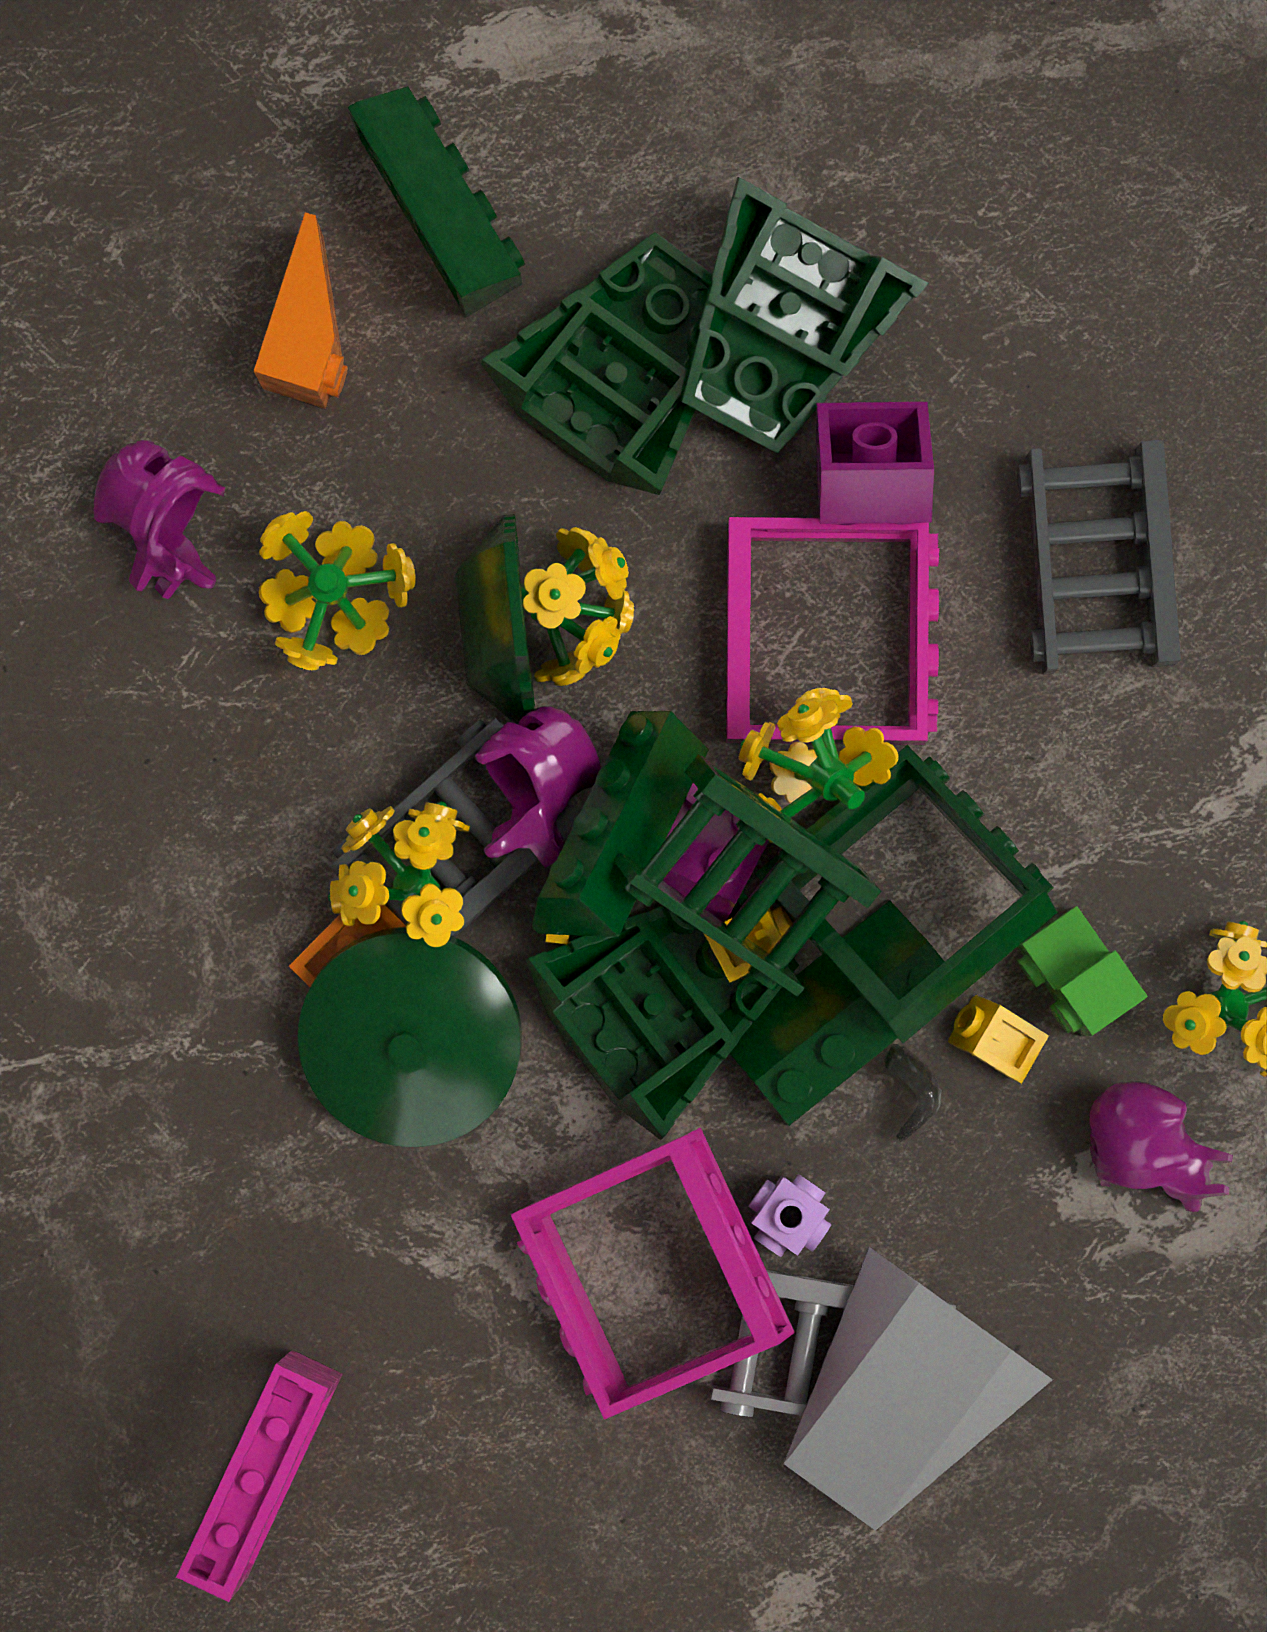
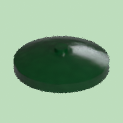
M406 927L385 929L367 934L346 945L332 956L315 977L305 997L298 1023V1050L301 1065L312 1091L321 1104L332 1116L352 1131L380 1143L401 1147H425L445 1143L467 1134L483 1123L506 1097L513 1083L522 1049V1025L518 1006L508 983L491 961L477 949L450 935L448 942L443 946L432 947L424 941L423 937L421 939L409 937Z

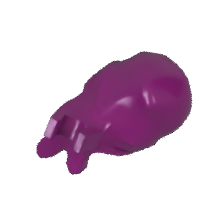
M140 440L136 443L127 444L107 460L100 472L96 485L94 519L103 524L113 522L133 537L137 552L129 582L135 590L143 591L152 576H160L154 588L166 599L173 595L184 580H190L201 588L212 589L216 583V576L201 562L194 545L183 535V532L193 518L197 504L204 491L216 493L224 497L226 487L218 484L213 475L206 473L197 463L181 455L172 460L169 458L166 449L155 445L154 442L149 440Z
M542 706L528 712L520 720L519 725L513 722L505 723L497 733L489 737V740L483 744L475 758L477 762L486 765L488 773L513 808L511 820L494 828L491 843L484 848L485 854L490 858H498L517 848H530L546 868L557 860L565 844V840L556 823L558 815L567 807L570 798L582 790L594 786L601 766L596 749L582 724L578 720L571 718L562 709Z
M1130 1081L1115 1083L1097 1097L1089 1111L1090 1153L1092 1163L1095 1164L1094 1168L1102 1186L1110 1187V1183L1131 1189H1148L1162 1186L1166 1194L1181 1201L1186 1211L1198 1212L1201 1210L1202 1199L1229 1195L1228 1186L1219 1183L1211 1184L1209 1171L1213 1167V1162L1230 1163L1233 1160V1155L1194 1142L1187 1134L1183 1123L1187 1113L1186 1103L1174 1094L1147 1082Z

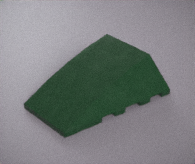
M737 177L680 401L778 454L817 410V403H823L827 399L825 396L843 376L846 377L860 362L859 358L880 335L883 336L898 319L897 315L913 297L917 298L929 283L883 257L873 256L786 208L787 203Z
M654 232L601 271L598 277L581 290L577 289L545 317L538 322L535 320L521 330L517 337L503 348L494 350L482 359L481 365L520 418L608 482L660 495L696 410L680 400L712 273Z
M515 514L504 515L458 568L455 577L466 684L515 724L519 725L520 720L528 712L535 710L533 680L529 667L519 571L521 565Z
M744 891L739 896L727 920L733 918L747 901L748 897ZM665 906L627 918L619 937L582 936L570 941L568 944L526 959L547 1016L612 1103L659 1140L665 1137L681 1113L695 1099L714 1071L728 1057L747 1029L757 1020L782 988L779 985L773 991L760 983L750 973L730 983L704 933ZM793 958L787 966L793 973L799 964Z

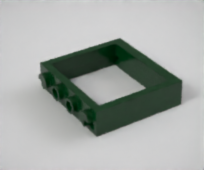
M908 744L898 752V762L889 769L891 777L886 783L878 784L873 781L867 786H858L865 792L864 801L859 807L849 809L840 801L807 830L843 854L919 789L1020 898L900 1000L895 997L826 919L822 921L809 940L902 1044L1058 913L1047 894L1054 887L1042 875L1039 868L1032 862L1024 868L1014 857L1019 850L1006 833L998 826L989 831L979 820L984 816L983 811L970 795L964 790L955 795L945 785L950 780V777L941 765L930 756L923 761ZM778 855L755 873L760 882H762L780 859ZM810 868L804 874L798 872L775 901L785 909L792 921L797 918L809 903V900L802 894L800 889L818 875V873Z

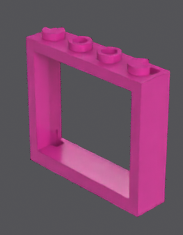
M729 517L727 548L726 743H741L746 739L751 730L760 732L763 726L750 725L751 541L909 542L908 726L855 727H860L865 731L870 728H878L884 735V742L892 745H925L928 741V732H937L938 699H928V677H938L939 667L938 644H928L929 622H938L939 590L937 588H929V567H938L939 564L938 534H929V522L905 525L895 523L840 525L820 524V518ZM776 725L769 744H792L800 741L798 739L791 742L783 741L781 731L778 725ZM835 725L831 727L835 744H844L843 735L846 730L853 726Z
M701 1127L511 1214L522 1239L516 1243L524 1254L530 1256L538 1274L536 1277L538 1291L544 1302L553 1307L561 1324L559 1332L562 1344L569 1355L576 1357L584 1375L583 1387L586 1396L589 1394L593 1395L604 1420L774 1347L795 1333ZM672 1160L751 1333L628 1386L550 1214Z
M293 1350L275 1364L176 1578L227 1602L233 1598L251 1572L342 1377V1373Z

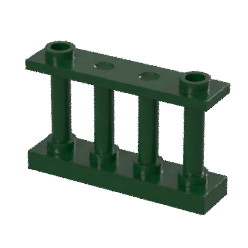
M698 754L684 771L698 788L693 795L697 799L644 868L623 853L618 855L614 862L627 878L623 887L637 900L647 906H650L656 900L751 965L748 969L750 974L767 988L775 991L781 985L798 997L804 987L787 965L838 901L845 903L851 896L863 906L869 908L882 890L858 865ZM725 810L729 811L739 818L735 824L738 831L689 893L684 896L665 883L663 879L715 814L721 816ZM769 839L781 848L777 852L780 859L728 925L706 911L705 908L756 844L762 846ZM808 868L812 869L822 876L818 881L821 888L770 952H766L746 937L796 874L798 872L804 874Z

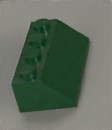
M407 86L360 100L350 105L348 111L356 135L465 317L470 316L522 285L521 273L518 269L526 264L510 236L503 240H500L490 223L497 218L492 205L481 189L475 193L471 192L462 175L469 172V168L455 144L452 142L444 147L434 129L440 126L441 122L427 97L423 96L416 100Z
M630 711L626 721L622 724L604 766L598 772L596 782L580 814L576 817L573 828L557 860L552 865L549 877L538 897L532 926L538 934L619 937L637 899L623 887L627 878L614 861L620 853H623L644 868L666 840L693 784L684 771L698 754L705 758L709 751L672 711Z
M890 900L843 937L898 1000L903 998L945 962L929 941ZM823 954L796 975V978L804 987L798 997L782 986L730 1053L732 1058L787 1126L794 1123L898 1039Z

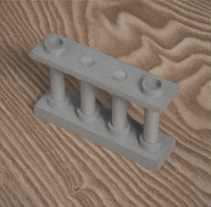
M766 1269L778 1297L796 1300L794 1310L800 1311L785 1397L752 1392L758 1354L734 1363L730 1388L712 1384L710 1396L711 1400L721 1401L720 1411L725 1413L753 1417L755 1407L802 1416L808 1402L807 1397L822 1315H828L829 1306L845 1308L854 1285ZM946 1302V1303H948L949 1305H951L953 1308L956 1309V1305H955V1304H953V1303H951V1302ZM743 1315L738 1339L751 1333Z

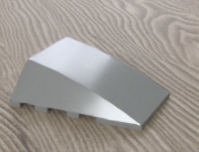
M869 1247L854 1288L844 1308L843 1316L833 1341L827 1351L822 1369L791 1442L784 1465L876 1531L1053 1379Z

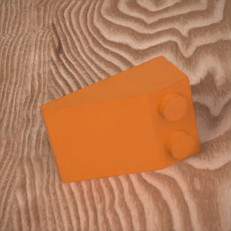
M305 212L253 372L264 390L326 409L330 395L339 397L345 382L348 366L343 365L344 357L341 351L324 237L316 215Z

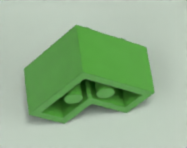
M1077 906L1063 913L1018 946L1024 956L1018 959L1017 963L1035 988L1044 983L1055 999V1002L1049 1008L1067 1033L1071 1031L1075 1033L1077 1031L1081 1037L1093 1036L1148 997L1116 950L1108 951Z

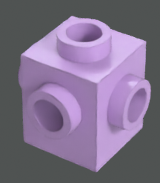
M800 1174L796 1176L792 1183L783 1176L779 1178L776 1184L767 1179L748 1206L756 1212L750 1222L759 1228L754 1239L780 1257H782L787 1249L798 1256L804 1246L813 1252L831 1226L824 1219L830 1209L820 1203L826 1193ZM787 1206H796L801 1211V1221L795 1227H786L781 1223L780 1213Z

